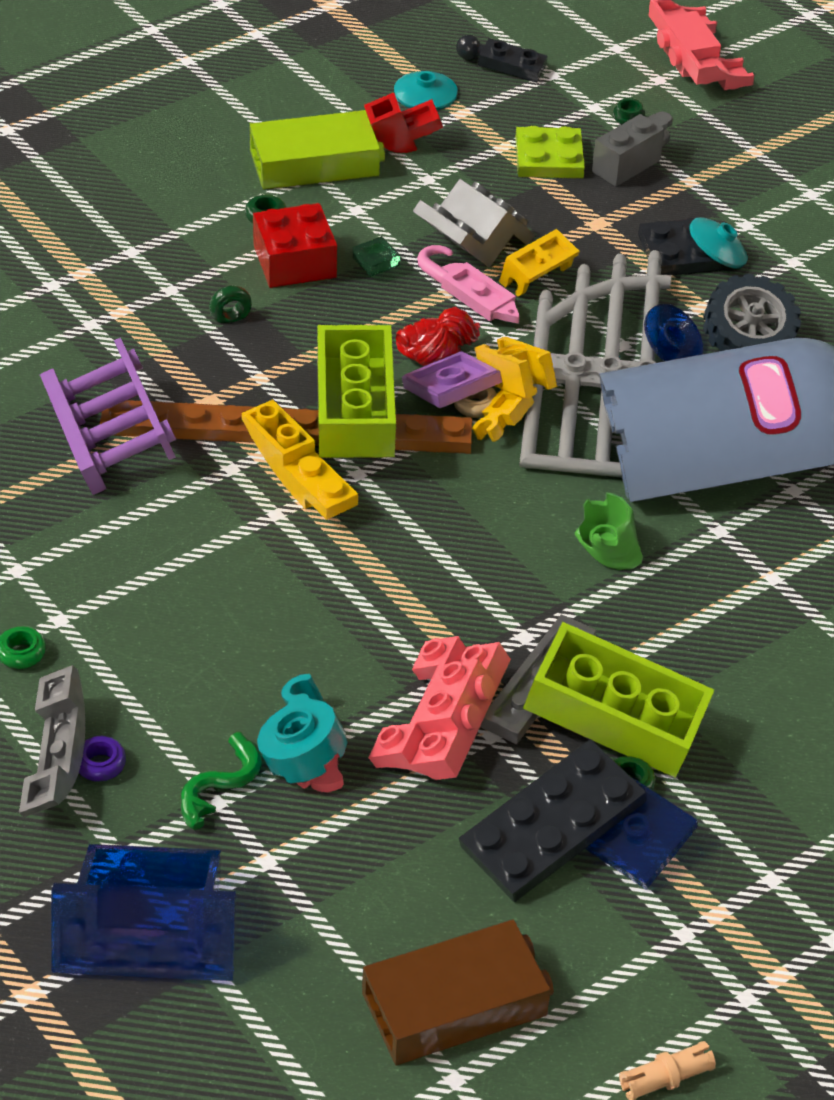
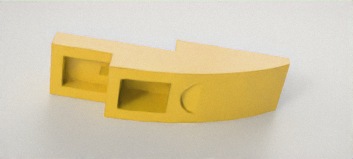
M273 399L242 413V420L259 451L282 484L304 509L313 506L328 520L358 505V493L322 458H319V455L315 452V440Z

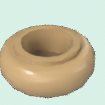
M490 387L454 402L455 408L467 417L483 418L482 411L490 405L497 392ZM470 399H480L481 401H473Z

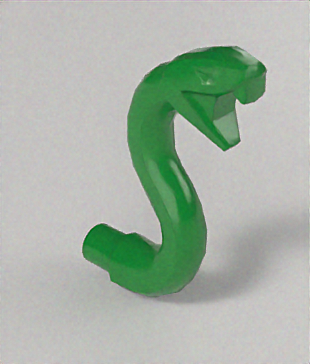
M240 731L232 734L228 743L236 751L235 755L242 762L243 767L236 772L208 771L192 777L181 791L182 817L185 824L193 830L204 826V819L201 818L203 815L216 812L214 805L198 798V794L208 788H240L251 783L259 774L262 767L260 752L252 741H248Z

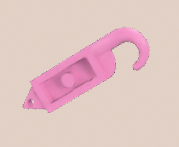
M431 245L419 252L417 257L418 266L426 274L441 283V288L488 321L499 319L519 323V313L515 305L516 296L467 262L464 264L452 263L441 267L429 259L434 254L452 256L453 251L441 245Z

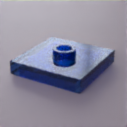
M632 778L646 791L647 802L585 849L647 890L696 830L698 820Z

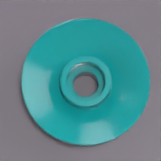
M416 71L408 73L397 80L394 86V94L397 100L408 108L433 99L436 109L441 110L450 106L456 100L457 86L452 79L443 74L432 71Z
M703 217L695 218L690 223L689 230L692 238L712 259L730 268H742L748 260L747 252L737 238V231L730 224L725 222L720 224Z

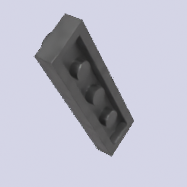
M561 614L489 706L481 723V728L517 744L538 717V715L523 709L534 678L562 621L596 636V629Z

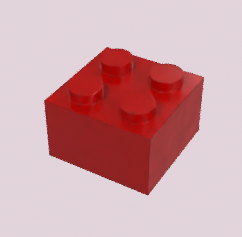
M320 203L303 204L282 209H269L253 213V246L269 288L337 278V243Z

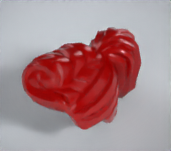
M452 307L445 309L439 318H422L420 321L413 323V325L404 326L403 329L396 332V345L401 354L415 360L424 367L461 352V346L464 344L471 346L472 343L478 340L480 336L479 328L481 326L479 322L474 323L473 318L465 310Z

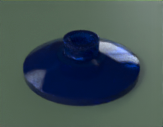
M658 304L647 312L644 320L647 340L654 352L664 362L703 354V342L700 332L685 312L670 304Z

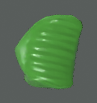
M607 492L605 501L586 500L583 505L584 521L575 531V536L585 550L595 560L608 568L629 570L640 565L643 555L637 538L634 513L626 500L618 495Z

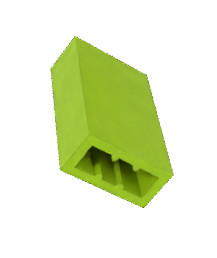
M366 110L250 123V152L263 190L379 176L380 162L385 160L383 143L377 142Z

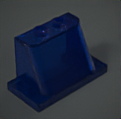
M89 844L77 884L54 883L51 890V973L233 981L236 891H219L221 850Z

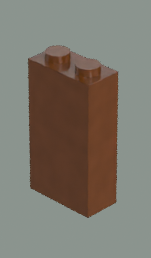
M514 919L364 966L362 975V994L395 1066L548 1015L550 996L554 993L549 973L545 969L540 970L535 961V950L530 937L527 934H521Z

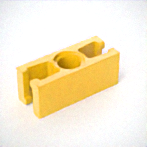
M506 336L497 339L498 350L490 349L485 344L475 347L478 360L500 371L502 383L495 385V387L523 398L537 394V387L533 386V384L545 386V389L548 390L557 387L551 353L549 351Z

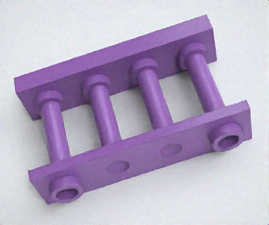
M121 338L114 340L122 358L69 382L67 379L59 381L53 368L40 374L80 472L92 495L106 489L101 474L107 472V467L161 443L169 460L176 457L170 446V443L176 440L167 419L159 422L136 372L143 369L134 348L129 351L126 350ZM127 371L132 379L131 382L79 406L77 402L72 405L70 404V401L76 399L74 395ZM139 395L143 403L142 406L89 430L87 427L80 428V425L86 423V418L134 396ZM147 419H150L154 427L153 430L101 454L98 451L94 453L90 451L96 447L95 443Z

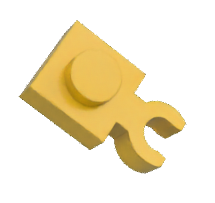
M501 389L490 405L482 411L484 417L478 420L472 427L477 439L482 440L488 434L492 442L499 440L504 433L503 428L506 425L515 426L516 423L522 420L524 414L534 404L532 396L523 398Z

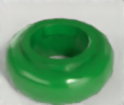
M17 626L6 630L0 635V661L7 667L13 669L29 668L40 662L45 655L46 642L43 635L36 629ZM17 645H28V646H30L29 648H27V649H25V650H13V649H12L13 647H15V646H17Z

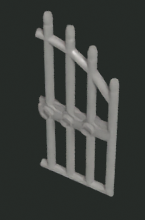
M653 250L650 252L647 275L626 277V257L623 254H617L613 260L612 278L591 286L590 267L586 264L580 265L577 271L575 292L553 308L551 291H542L539 297L533 346L547 351L550 326L573 311L569 353L567 355L551 353L556 382L565 384L558 456L536 454L543 386L533 384V386L537 387V394L532 396L534 404L525 413L519 463L521 468L622 478L620 463L610 462L612 429L604 408L602 390L595 460L573 458L579 389L581 385L601 388L599 373L656 363L655 347L660 289H670L671 275H661L662 257L659 251ZM646 289L640 361L620 360L619 348L624 291ZM610 294L604 358L585 357L583 349L588 301Z

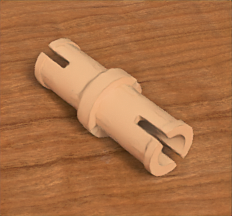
M701 1041L697 1045L673 1054L662 1052L656 1055L655 1061L620 1072L619 1079L622 1090L630 1089L626 1093V1097L629 1100H636L638 1097L664 1087L667 1090L678 1088L682 1080L714 1070L716 1067L712 1050L704 1053L705 1050L709 1049V1045L705 1041Z

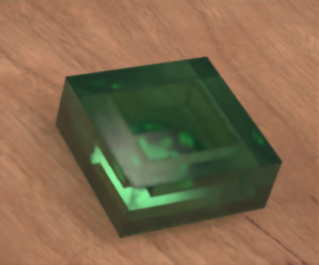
M382 236L353 247L352 258L370 277L400 266V254Z

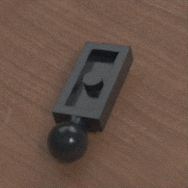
M468 34L459 38L456 44L457 53L463 59L472 60L478 56L479 66L536 83L547 64V55L537 53L532 49L510 45L502 40L489 38L486 44L482 45L477 37Z

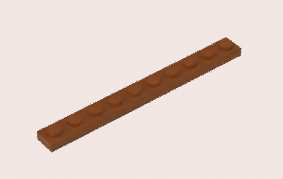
M126 400L102 411L100 424L142 406V401ZM150 401L159 422L167 419L176 439L255 443L242 420V413L254 408L252 406ZM282 408L315 440V446H319L318 410ZM396 414L395 450L471 454L472 418ZM147 419L112 436L138 437L153 430L154 427L150 419Z

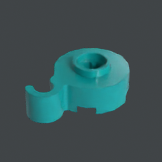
M302 674L292 678L285 684L281 694L286 706L266 721L257 738L259 751L274 776H284L288 783L307 782L327 772L324 765L331 761L336 754L341 758L345 753L348 743L346 732L334 709L323 701V697L310 674Z

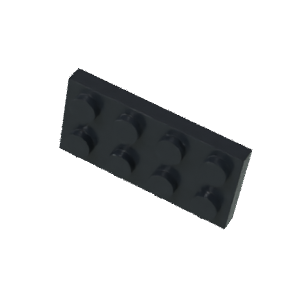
M589 739L460 836V846L515 903L647 802L646 791L597 744Z

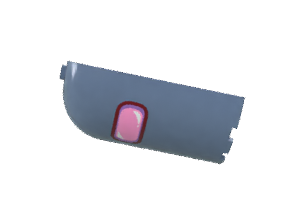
M792 338L599 373L604 408L609 418L612 432L620 433L623 445L616 446L625 495L630 502L834 465V346L826 342L810 338Z

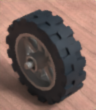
M744 274L740 278L738 275L729 277L726 283L724 281L719 283L716 290L710 296L703 315V320H705L703 325L704 332L709 334L708 341L711 346H716L719 351L796 338L801 325V320H799L800 308L794 304L796 299L791 293L787 294L784 291L785 287L778 282L774 284L766 276L761 275L760 278L754 277V274ZM739 305L742 312L735 309H731V307ZM730 318H731V319H734V320H737V321H740V322H738L737 324L733 325V323H732V321L730 320ZM775 323L776 330L773 331L766 324ZM757 330H758L761 334H763V336L756 335Z

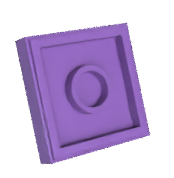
M463 351L402 376L403 386L406 390L438 408L445 407L502 383L499 370Z

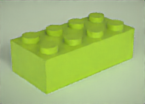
M318 325L319 458L395 457L396 414L391 325Z
M562 621L534 678L523 709L626 756L640 758L647 762L650 767L676 778L697 733L714 689Z

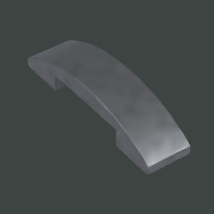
M73 665L39 679L35 711L45 719L37 773L24 778L19 813L23 817L59 805L71 791L79 773L85 743V707L78 669Z

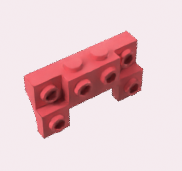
M650 0L648 16L658 29V45L661 49L663 48L671 64L677 68L682 77H691L696 85L710 84L718 81L724 90H734L753 85L754 74L753 72L747 73L744 69L743 58H720L721 44L713 34L716 33L717 23L708 19L705 6L685 7L672 0Z
M459 636L442 639L435 638L425 641L412 671L419 680L431 679L410 724L391 725L382 728L368 757L376 768L408 769L435 780L456 778L511 660L500 642L465 647Z

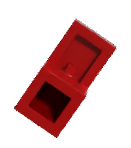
M391 93L364 105L378 142H382L383 147L392 152L408 153L416 151L415 139L430 135L444 128L433 99L402 111L395 94Z

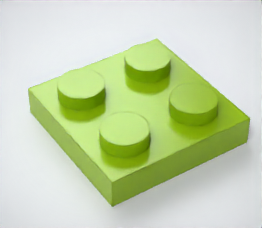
M566 126L560 128L516 127L515 140L518 177L584 178L585 167L581 128Z

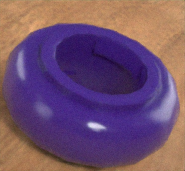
M95 736L85 740L79 774L87 780L95 782L115 778L122 772L126 764L124 748L111 737ZM97 755L110 757L107 761L98 763L90 760Z

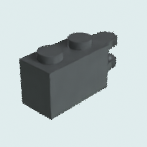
M663 111L656 112V114L649 117L639 114L595 140L592 172L617 187L661 160L662 147L670 142L671 134L666 129L672 126L673 117L670 113Z

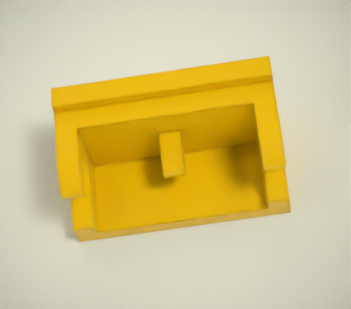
M555 229L507 256L499 282L504 287H507L515 279L518 285L516 296L519 297L526 293L529 283L559 266L561 271L570 268L574 258L578 256L580 251L560 231Z

